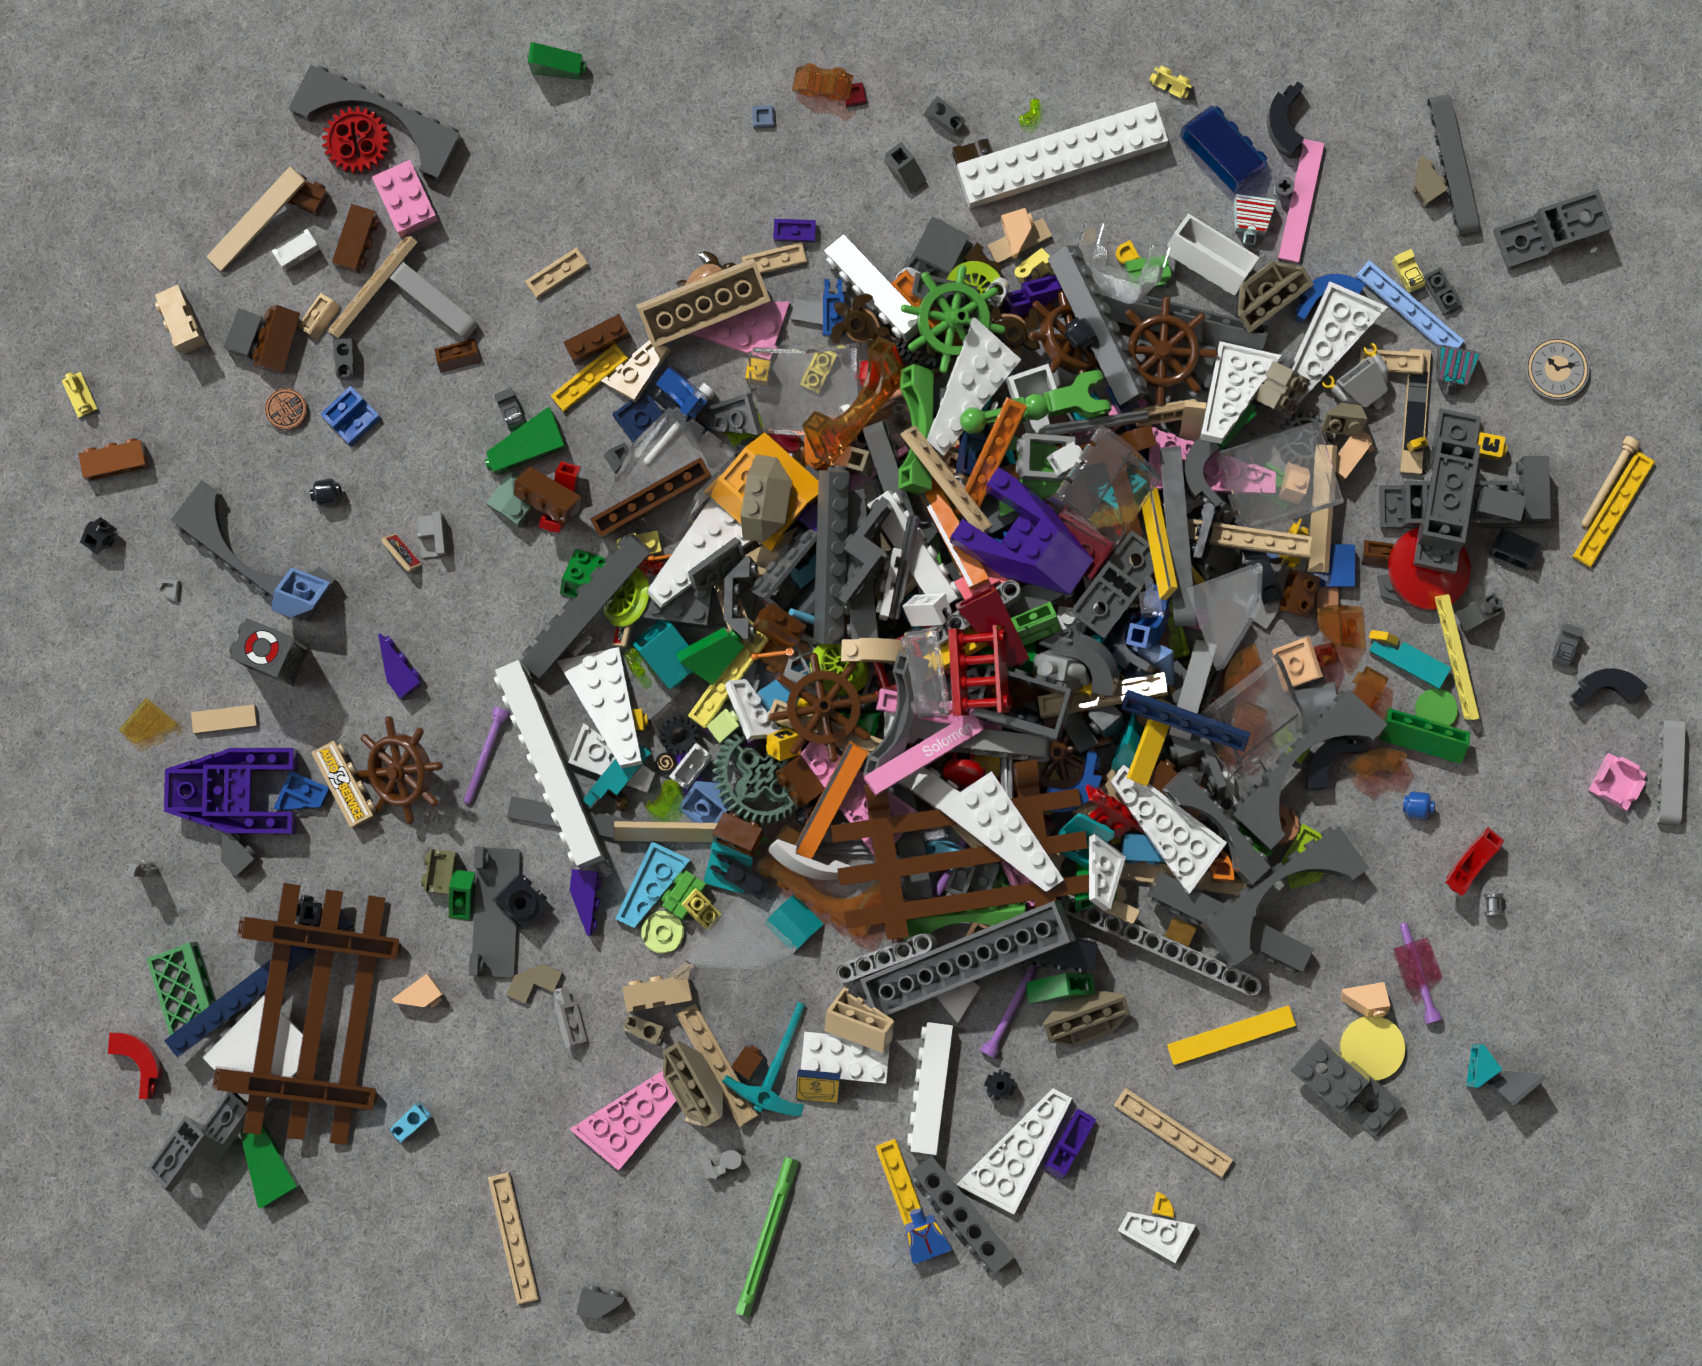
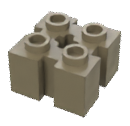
M1273 361L1265 375L1267 377L1265 383L1260 385L1253 399L1291 418L1298 409L1299 403L1297 400L1300 394L1304 395L1308 390L1310 380L1294 370Z

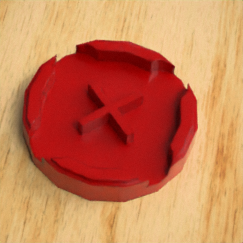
M966 759L955 760V763L948 761L943 767V776L947 780L961 785H972L986 774L984 767L981 769L980 764Z

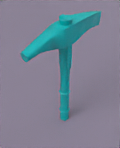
M798 1002L794 1013H792L793 1015L770 1065L762 1087L745 1085L735 1081L728 1075H725L722 1080L732 1091L754 1104L753 1109L758 1112H763L764 1109L791 1116L802 1115L804 1104L788 1102L780 1098L772 1089L806 1006L803 1003Z

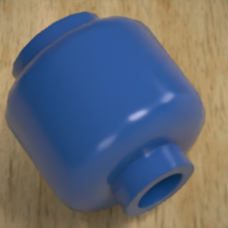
M1412 791L1409 795H1405L1403 812H1406L1408 818L1426 820L1429 814H1434L1435 801H1431L1429 793Z

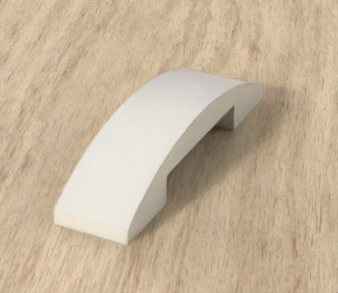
M779 839L768 847L769 853L781 864L798 874L813 879L839 880L837 868L850 867V865L836 860L830 865H825L795 854L797 846Z

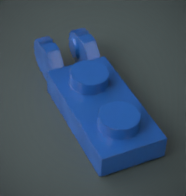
M824 279L823 337H831V330L834 324L843 321V317L839 316L834 310L835 302L844 303L842 279H837L836 282L838 294H829L830 281L829 279Z

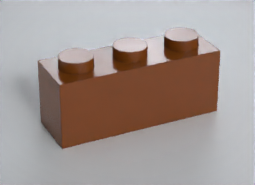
M137 438L125 440V443L119 445L117 443H109L104 445L105 448L101 449L96 447L86 448L84 452L78 453L82 476L87 481L149 468L145 443Z

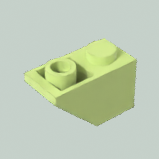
M725 709L707 725V728L719 744H722L726 739L730 738L731 734L737 733L740 730V722L733 710L729 713Z

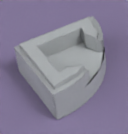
M158 578V587L162 594L168 599L178 602L180 581Z

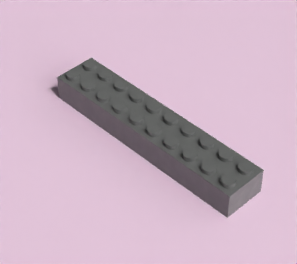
M1056 900L860 979L871 1009L875 1007L886 1016H889L1076 941L1061 901Z

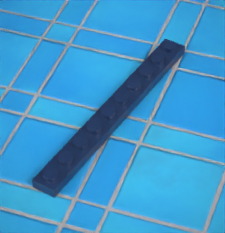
M340 910L337 930L345 931L352 924ZM291 945L286 975L316 953V949ZM271 959L164 1040L177 1058L266 991Z

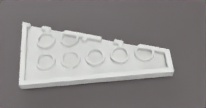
M1328 283L1294 362L1290 369L1310 380L1308 390L1304 395L1300 394L1297 400L1298 403L1305 398L1336 362L1374 323L1387 306L1335 283Z
M975 317L971 320L970 329L963 341L962 350L957 357L947 384V390L944 398L941 400L938 414L927 437L928 443L940 456H944L964 430L960 425L961 414L970 407H977L981 410L1021 361L1014 352Z
M1219 342L1218 356L1215 360L1200 436L1201 440L1219 444L1223 442L1256 395L1260 385L1266 381L1267 377L1265 375L1272 362L1279 363L1281 355Z
M710 498L648 588L647 594L662 608L691 587L688 571L734 537L741 540L743 548L753 542V540L743 539L741 524L714 499Z
M619 647L558 660L559 667L573 687L621 769L642 764Z
M1122 765L1110 781V784L1186 893L1190 894L1227 842L1181 807L1175 805L1149 783L1146 787L1127 779L1129 768Z
M992 771L938 807L1047 892L1064 880Z
M1052 1088L956 1185L1015 1214L1072 1098Z

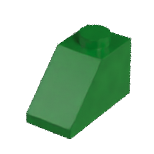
M454 870L449 885L448 918L470 921L475 889V872Z

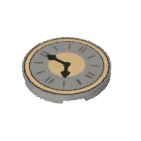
M1550 338L1540 342L1532 349L1525 364V375L1530 387L1539 395L1548 400H1566L1576 395L1586 384L1589 376V362L1584 351L1576 343L1564 338Z

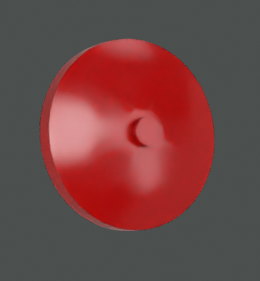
M1419 527L1403 534L1394 544L1388 560L1389 578L1396 593L1407 604L1421 610H1437L1435 596L1449 594L1451 604H1453L1465 592L1471 574L1470 559L1463 546L1459 552L1455 574L1413 566Z

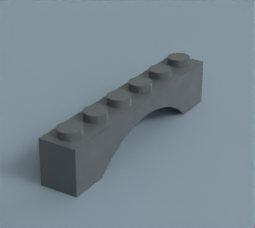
M898 651L893 668L897 687L895 717L885 738L868 755L863 776L906 751L905 748L911 735L912 724L917 714L918 703L923 693V686L929 672L931 660Z
M1186 771L1179 772L1162 788L1163 792L1175 805L1185 806L1202 813L1219 828L1229 846L1232 869L1246 885H1253L1271 868L1267 863V857L1262 852H1257L1254 849L1253 841L1238 831L1240 827L1233 820L1229 821L1224 815L1226 813L1219 804L1215 805L1210 799L1212 796L1205 788L1201 789L1196 784L1197 779L1192 773Z

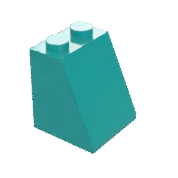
M658 620L631 642L669 689L678 687L683 682L684 677L694 673L681 664L676 656L679 651L689 645L669 621Z

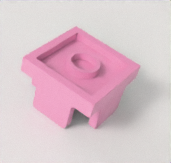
M1608 753L1588 791L1628 811L1632 801L1637 800L1646 781L1643 779L1647 773L1640 770L1641 766L1624 757L1617 758Z

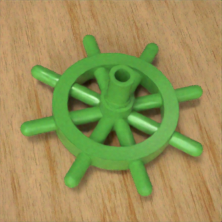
M960 265L958 268L956 282L942 284L938 287L929 273L923 272L921 278L930 292L923 298L919 307L903 304L900 308L903 313L917 316L918 329L921 334L919 338L908 345V349L915 351L926 343L933 350L941 353V373L948 372L951 356L960 355L963 345L953 346L955 331L961 340L964 341L968 333L963 326L970 327L972 319L969 318V313L973 310H977L978 321L990 332L1003 334L1006 330L1002 325L990 323L989 310L986 304L988 300L998 294V289L992 287L980 295L974 288L964 284L967 271L964 265ZM954 292L951 307L942 295L943 293ZM963 294L972 302L959 309ZM934 300L937 301L943 312L929 310ZM928 318L942 322L930 329ZM947 329L945 343H942L935 336Z

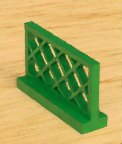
M189 942L180 947L146 958L170 1035L175 1032L173 1025L176 1019L187 1023L193 1019L196 1012L201 1013L216 1001L198 942ZM180 951L183 952L185 958L182 966L173 962L176 953ZM162 959L167 962L163 972L156 970L154 960ZM170 965L180 969L175 979L166 975ZM183 971L190 974L191 980L188 986L179 982ZM164 978L173 982L169 993L162 990L161 983ZM177 985L186 989L182 999L172 995ZM189 992L196 994L197 1001L194 1006L185 1002ZM170 998L179 1002L175 1013L168 1010L167 1004ZM183 1005L192 1009L188 1020L179 1016Z

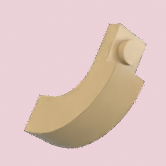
M884 638L842 640L841 661L881 662L895 665L898 651L916 655V644Z

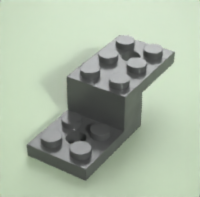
M1597 189L1540 208L1535 215L1494 228L1493 232L1506 268L1509 269L1566 250L1571 243L1613 229L1600 191ZM1580 212H1588L1590 220L1583 221L1580 218ZM1518 237L1523 238L1526 245L1518 247L1515 239Z
M883 496L880 500L876 499L870 507L871 512L867 518L864 516L857 525L858 530L854 535L850 534L844 542L846 553L862 565V567L858 566L853 572V579L849 585L845 584L839 592L841 596L838 599L850 610L888 560L885 551L870 541L894 509L890 501Z
M1131 530L1069 612L1103 639L1154 572L1149 542ZM1132 554L1140 556V565L1134 566L1130 563V556ZM1100 602L1105 605V612L1103 614L1095 613V603Z
M649 575V587L657 576ZM713 585L699 591L691 586L674 598L672 604L665 605L662 608L649 596L644 610V618L686 623L688 627L711 630L726 628L729 630ZM741 590L740 599L746 616L752 621L755 595L750 591Z
M1170 726L1164 741L1169 747L1171 761L1175 764L1177 770L1201 763L1199 764L1202 775L1208 778L1209 783H1207L1210 795H1214L1216 801L1225 798L1227 785L1210 741L1192 734L1190 741L1169 735Z
M1318 1038L1291 1069L1292 1073L1338 1112L1342 1113L1345 1111L1374 1136L1403 1105L1397 1097L1354 1061L1349 1063L1321 1038ZM1324 1063L1328 1066V1071L1320 1074L1315 1069L1316 1065ZM1369 1100H1374L1378 1103V1108L1370 1111L1366 1108V1103Z
M227 1092L205 1125L185 1116L147 1170L166 1190L172 1192L197 1156L217 1165L244 1127L247 1104L234 1092Z

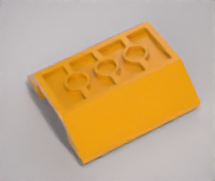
M764 432L747 445L719 477L710 497L741 524V511L747 474L756 454L777 457L793 482L786 524L765 542H761L767 549L773 552L786 537L783 533L809 503L814 504L817 501L819 480Z

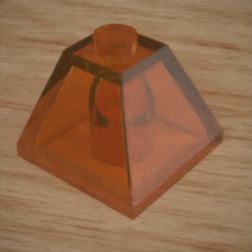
M1332 605L1317 608L1319 630L1337 647L1366 649L1363 607Z

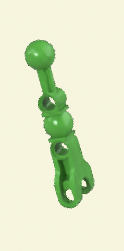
M1095 370L1080 373L1071 386L1044 392L1043 396L1031 394L1025 399L1023 397L1013 398V400L1027 406L1020 423L1027 422L1028 419L1040 420L1046 415L1050 417L1072 412L1079 413L1082 417L1088 419L1108 414L1112 410L1110 402L1108 400H1095L1088 393L1089 389L1102 383V372ZM970 407L961 414L960 425L967 433L977 434L985 428L986 424L995 423L1001 408L983 412L977 407Z

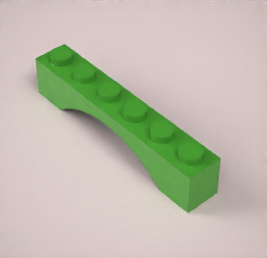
M913 364L901 369L900 390L908 405L912 426L915 425L927 440L933 424L934 370ZM910 448L905 462L899 468L898 489L919 495L932 490V475Z
M1027 902L907 919L909 937H904V940L919 934L931 933L943 926L960 922H976L993 926L1028 912Z

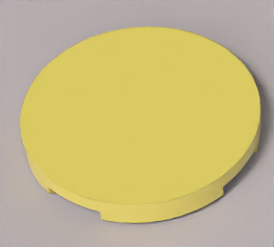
M1364 1016L1347 1026L1341 1037L1340 1052L1341 1056L1349 1063L1354 1061L1375 1080H1381L1396 1072L1402 1064L1405 1055V1042L1401 1031L1390 1020L1383 1017Z

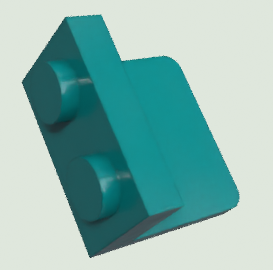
M1079 813L1060 829L1059 835L1085 831L1088 848L1059 853L1089 869V836L1096 834L1108 843L1114 837L1115 832L1109 829L1108 826L1092 820L1085 814Z
M712 841L704 883L743 893L744 890L723 879V876L709 868L711 865H716L727 873L731 865L718 860L716 856L720 853L730 860H735L751 869L754 855L751 858Z

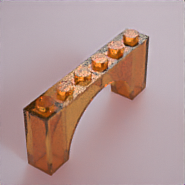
M879 337L866 351L868 355V371L865 383L854 403L844 413L831 419L829 416L814 411L802 424L817 459L832 465L900 387L901 369L905 367L895 343Z
M784 824L772 843L779 839L795 845L800 833ZM768 850L757 865V868L760 869L758 872L760 875L768 880L770 877H773L778 881L777 886L786 892L788 889H791L796 893L794 897L803 903L808 900L814 904L812 909L821 915L826 912L832 916L830 921L838 926L845 925L844 911L881 906L879 886L875 882L867 891L858 896L845 899L833 898L815 890L809 885L803 875L781 864ZM872 925L849 928L847 932L856 938H859L860 935L865 937Z

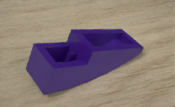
M1056 275L1023 282L1020 290L1008 292L1001 308L1005 314H1014L1020 317L1029 313V310L1033 308V302L1039 301L1045 306L1058 298V293L1063 291Z
M1077 1109L1043 1169L1062 1180L1074 1158L1079 1153L1096 1119Z

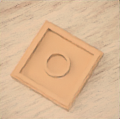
M1310 636L1272 650L1285 690L1323 677Z

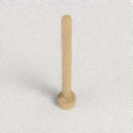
M1626 436L1623 440V451L1581 522L1583 527L1590 525L1628 457L1639 449L1641 443L1630 436Z

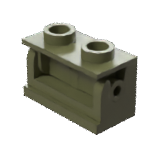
M430 848L424 860L427 871L426 874L422 875L421 886L424 887V891L449 895L450 881L456 869L457 852Z

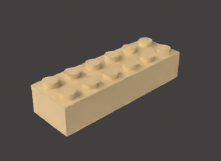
M752 258L640 303L636 307L653 348L771 300L757 264Z

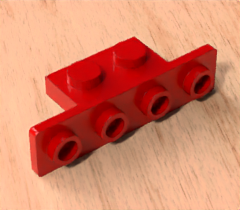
M1090 784L1085 786L1089 800L1099 806L1088 816L1092 820L1106 825L1109 829L1113 830L1116 839H1119L1132 827L1145 833L1126 805L1120 803L1115 797L1108 796L1098 787L1095 788Z

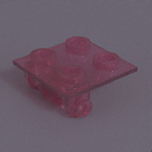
M1428 937L1393 949V955H1395L1396 961L1399 963L1397 967H1401L1402 970L1399 973H1403L1404 986H1407L1408 989L1442 978Z

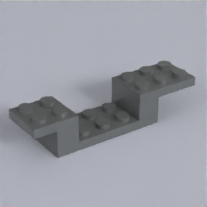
M1441 408L1438 410L1429 469H1432L1425 516L1418 530L1413 566L1455 574L1457 571L1459 552L1466 541L1481 445H1477L1481 416Z
M1405 481L1402 485H1380V528L1419 527L1425 516L1430 481ZM1475 481L1468 524H1485V528L1550 527V520L1547 522H1519L1515 525L1476 515V507L1480 491L1483 487L1496 485L1500 487V490L1508 492L1509 490L1516 491L1517 485H1512V481Z

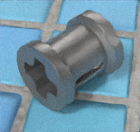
M1281 177L1277 180L1273 188V194L1277 199L1286 200L1294 190L1292 179ZM1281 185H1285L1286 192H1283V189L1280 188Z
M1484 894L1487 910L1484 912L1485 916L1504 915L1501 906L1503 894Z

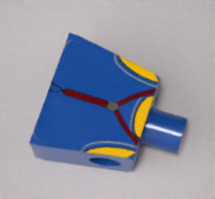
M921 1208L914 1209L909 1213L912 1222L905 1225V1231L913 1265L952 1250L947 1237L933 1215L924 1217Z

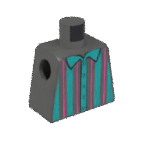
M1441 344L1437 345L1436 378L1440 381H1445L1443 393L1455 395L1458 384L1468 385L1480 356L1478 351Z

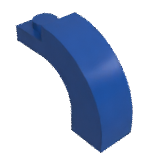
M1328 274L1313 280L1314 285L1298 297L1305 303L1300 302L1294 311L1298 314L1295 320L1302 324L1314 303L1323 297L1329 282L1360 294L1365 284L1354 277L1344 274Z
M671 366L668 367L656 383L657 386L680 405L679 411L684 415L689 414L695 418L707 403L704 395Z
M1150 583L1141 619L1136 624L1130 623L1126 640L1128 645L1151 649L1159 642L1163 635L1171 611L1169 610L1171 596L1167 600L1160 599L1156 584Z
M1087 750L1083 774L1075 785L1065 789L1046 786L1045 793L1078 788L1080 806L1084 805L1089 801L1085 786L1090 784L1096 788L1099 787L1102 776L1094 773V770H1098L1100 758L1096 757L1097 753ZM1080 806L1067 807V808L1054 809V810H1047V811H1051V812H1066V811H1071V810H1074V809H1076V808H1079Z

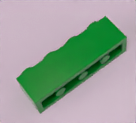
M1388 708L1383 719L1388 725L1379 734V740L1459 764L1462 763L1470 743V732L1391 708Z

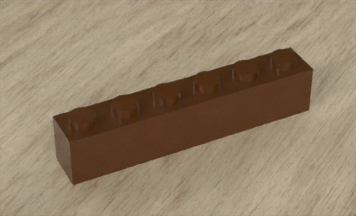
M700 457L590 518L599 537L604 540L712 480L713 477Z

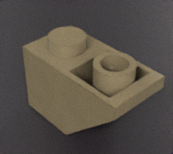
M1422 156L1416 165L1412 192L1425 208L1444 195L1448 188L1445 179L1442 176H1438L1435 172V166L1431 160Z
M1340 403L1327 412L1321 432L1362 436L1367 422L1362 406Z
M844 446L837 447L831 467L834 468L835 465L846 467L850 473L870 478L875 464L869 451Z

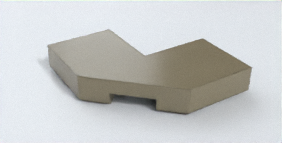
M544 964L514 975L506 995L526 1004L534 984L554 992L563 972Z

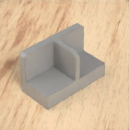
M441 511L432 512V515L418 517V538L420 539L421 557L447 556L444 520Z

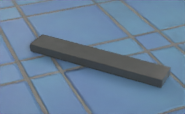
M511 796L508 818L558 827L551 816L554 810L547 803ZM585 811L594 834L614 838V821L637 822L635 820Z

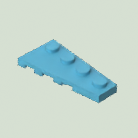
M651 842L615 919L636 928L672 884L677 875L690 862V859Z

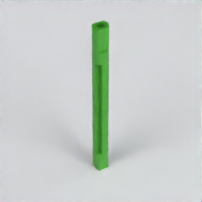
M786 1156L784 1158L749 1273L735 1311L739 1315L750 1317L785 1202L799 1161Z

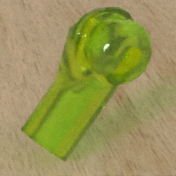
M1030 99V110L1018 118L1021 126H1031L1039 119V99Z
M630 648L624 654L629 669L638 677H641L645 674V668L635 660L639 653L634 648Z

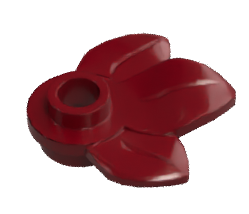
M792 429L784 430L783 433L776 430L765 431L788 453L799 451L801 443L799 432Z

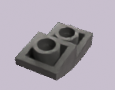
M1441 267L1423 275L1425 286L1443 314L1462 304L1454 286L1450 285Z

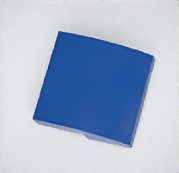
M352 386L348 387L320 413L350 446L356 443L381 419L379 414Z
M1332 544L1330 546L1329 573L1310 572L1312 575L1321 577L1320 587H1355V544Z

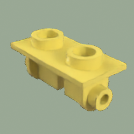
M1162 65L1160 68H1154L1157 74L1152 73L1149 79L1152 85L1165 90L1169 83L1172 85L1169 93L1180 99L1182 97L1187 98L1190 92L1186 90L1187 87H1193L1190 84L1191 80L1183 75L1176 77L1171 74V69Z
M67 373L62 383L78 418L97 410V406L82 373Z

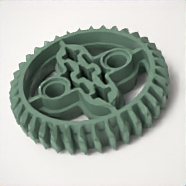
M743 729L738 730L737 734H731V739H726L724 741L725 745L720 746L721 752L716 754V757L720 760H715L713 763L718 768L712 771L718 774V776L713 778V781L718 782L714 789L721 790L717 797H724L725 800H723L722 804L728 803L730 805L727 811L734 809L736 816L741 814V820H746L747 818L748 821L755 822L756 820V823L759 825L763 822L765 825H768L771 821L775 824L779 820H785L786 816H791L793 814L792 811L798 810V804H795L790 799L788 790L778 782L775 773L788 762V759L782 761L776 759V764L772 765L775 758L768 755L767 751L761 756L752 748H741L739 746L747 741ZM732 753L734 754V766L743 775L736 784L735 794L730 787L727 775L728 761ZM744 755L749 758V765L744 762ZM764 770L763 775H762V778L759 779V778H760V775H761V771ZM751 785V786L749 787L748 793L745 794V793H746V790L748 789L747 786ZM774 785L779 788V795L774 792ZM762 794L769 801L775 803L782 802L784 805L775 810L763 812L745 806L742 801L747 803L753 802Z

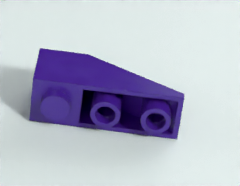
M380 633L378 638L386 681L399 698L404 700L422 685L419 680L422 676L415 668L411 670L406 663L409 660L402 652H396L393 648L396 644L390 636L384 637Z
M572 869L569 891L586 935L592 936V932H596L597 919H594V912L599 910L600 898H596L597 889L601 890L602 877H599V872Z

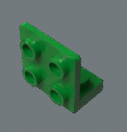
M575 549L562 577L560 594L575 599L579 595L576 592L584 582L588 584L592 580L590 577L592 572L597 567L601 569L606 564L605 558Z

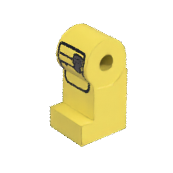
M1042 248L1015 269V275L1020 285L1023 282L1039 279L1048 272L1051 275L1054 274L1047 259L1050 256Z
M1412 249L1394 256L1391 261L1408 293L1425 286L1424 277L1417 266Z

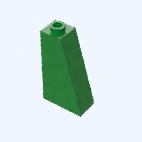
M545 408L486 452L488 458L484 459L488 471L492 470L497 475L565 450L566 448L551 408Z
M264 1121L261 1135L243 1133V1129L240 1131L259 1209L266 1207L300 1186Z

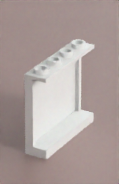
M265 996L257 997L250 1004L252 1008L247 1013L243 1011L235 1019L237 1023L232 1028L227 1027L220 1034L222 1038L216 1044L212 1042L204 1050L206 1054L202 1058L214 1070L216 1066L253 1072ZM280 1012L271 1074L295 1077L303 1033L282 1012ZM238 1093L248 1103L249 1094ZM267 1097L266 1105L273 1099V1097Z

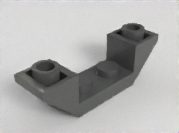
M745 556L724 579V620L749 644H754V637L757 635V630L753 628L754 623L749 618L738 619L741 615L740 605H738V597L741 596V586L738 583H753L755 576L758 574L757 563L750 556Z

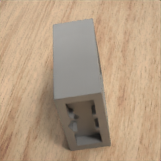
M1032 433L1023 434L1017 441V452H1020V456L1016 463V473H1019V479L1070 483L1074 480V467L1059 476L1055 472L1029 471L1030 442L1062 444L1063 448L1073 441L1075 443V437Z

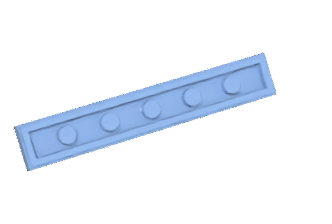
M1370 260L1355 276L1436 346L1441 344L1460 348L1465 340Z

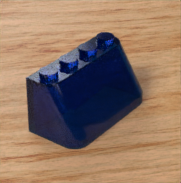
M1210 105L1182 127L1179 136L1236 195L1267 167L1266 161L1268 159L1262 151H1257L1252 146L1253 142L1249 137L1243 136L1238 131L1239 128L1233 121L1229 122L1224 117L1225 114L1220 107Z

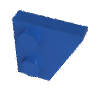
M290 771L274 809L322 808L330 788Z

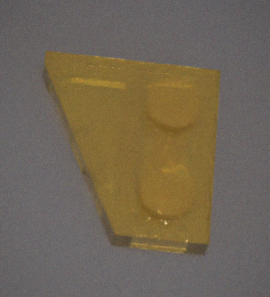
M145 698L119 728V731L133 743L137 744L176 727L178 723L151 700Z

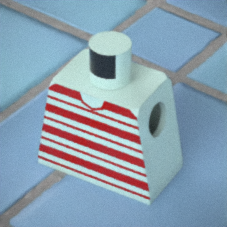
M1236 194L1234 199L1235 232L1244 233V245L1254 246L1256 235H1265L1276 200Z

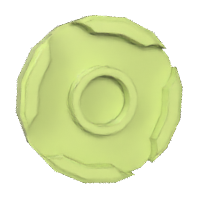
M657 911L651 914L642 926V939L645 945L657 953H669L675 950L681 944L684 937V927L681 920L675 914L668 911Z

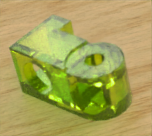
M673 779L664 781L661 786V792L653 803L648 800L644 808L663 820L680 793L678 782Z

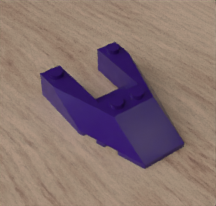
M998 467L986 484L985 491L1020 513L1019 517L1001 543L962 519L952 533L950 543L1003 578H1011L1022 581L1025 584H1033L1044 587V589L1070 595L1093 562V558L1049 505L1015 477Z
M227 748L193 761L166 768L164 812L226 833L296 835V813L251 812L252 771H298V750L295 748Z

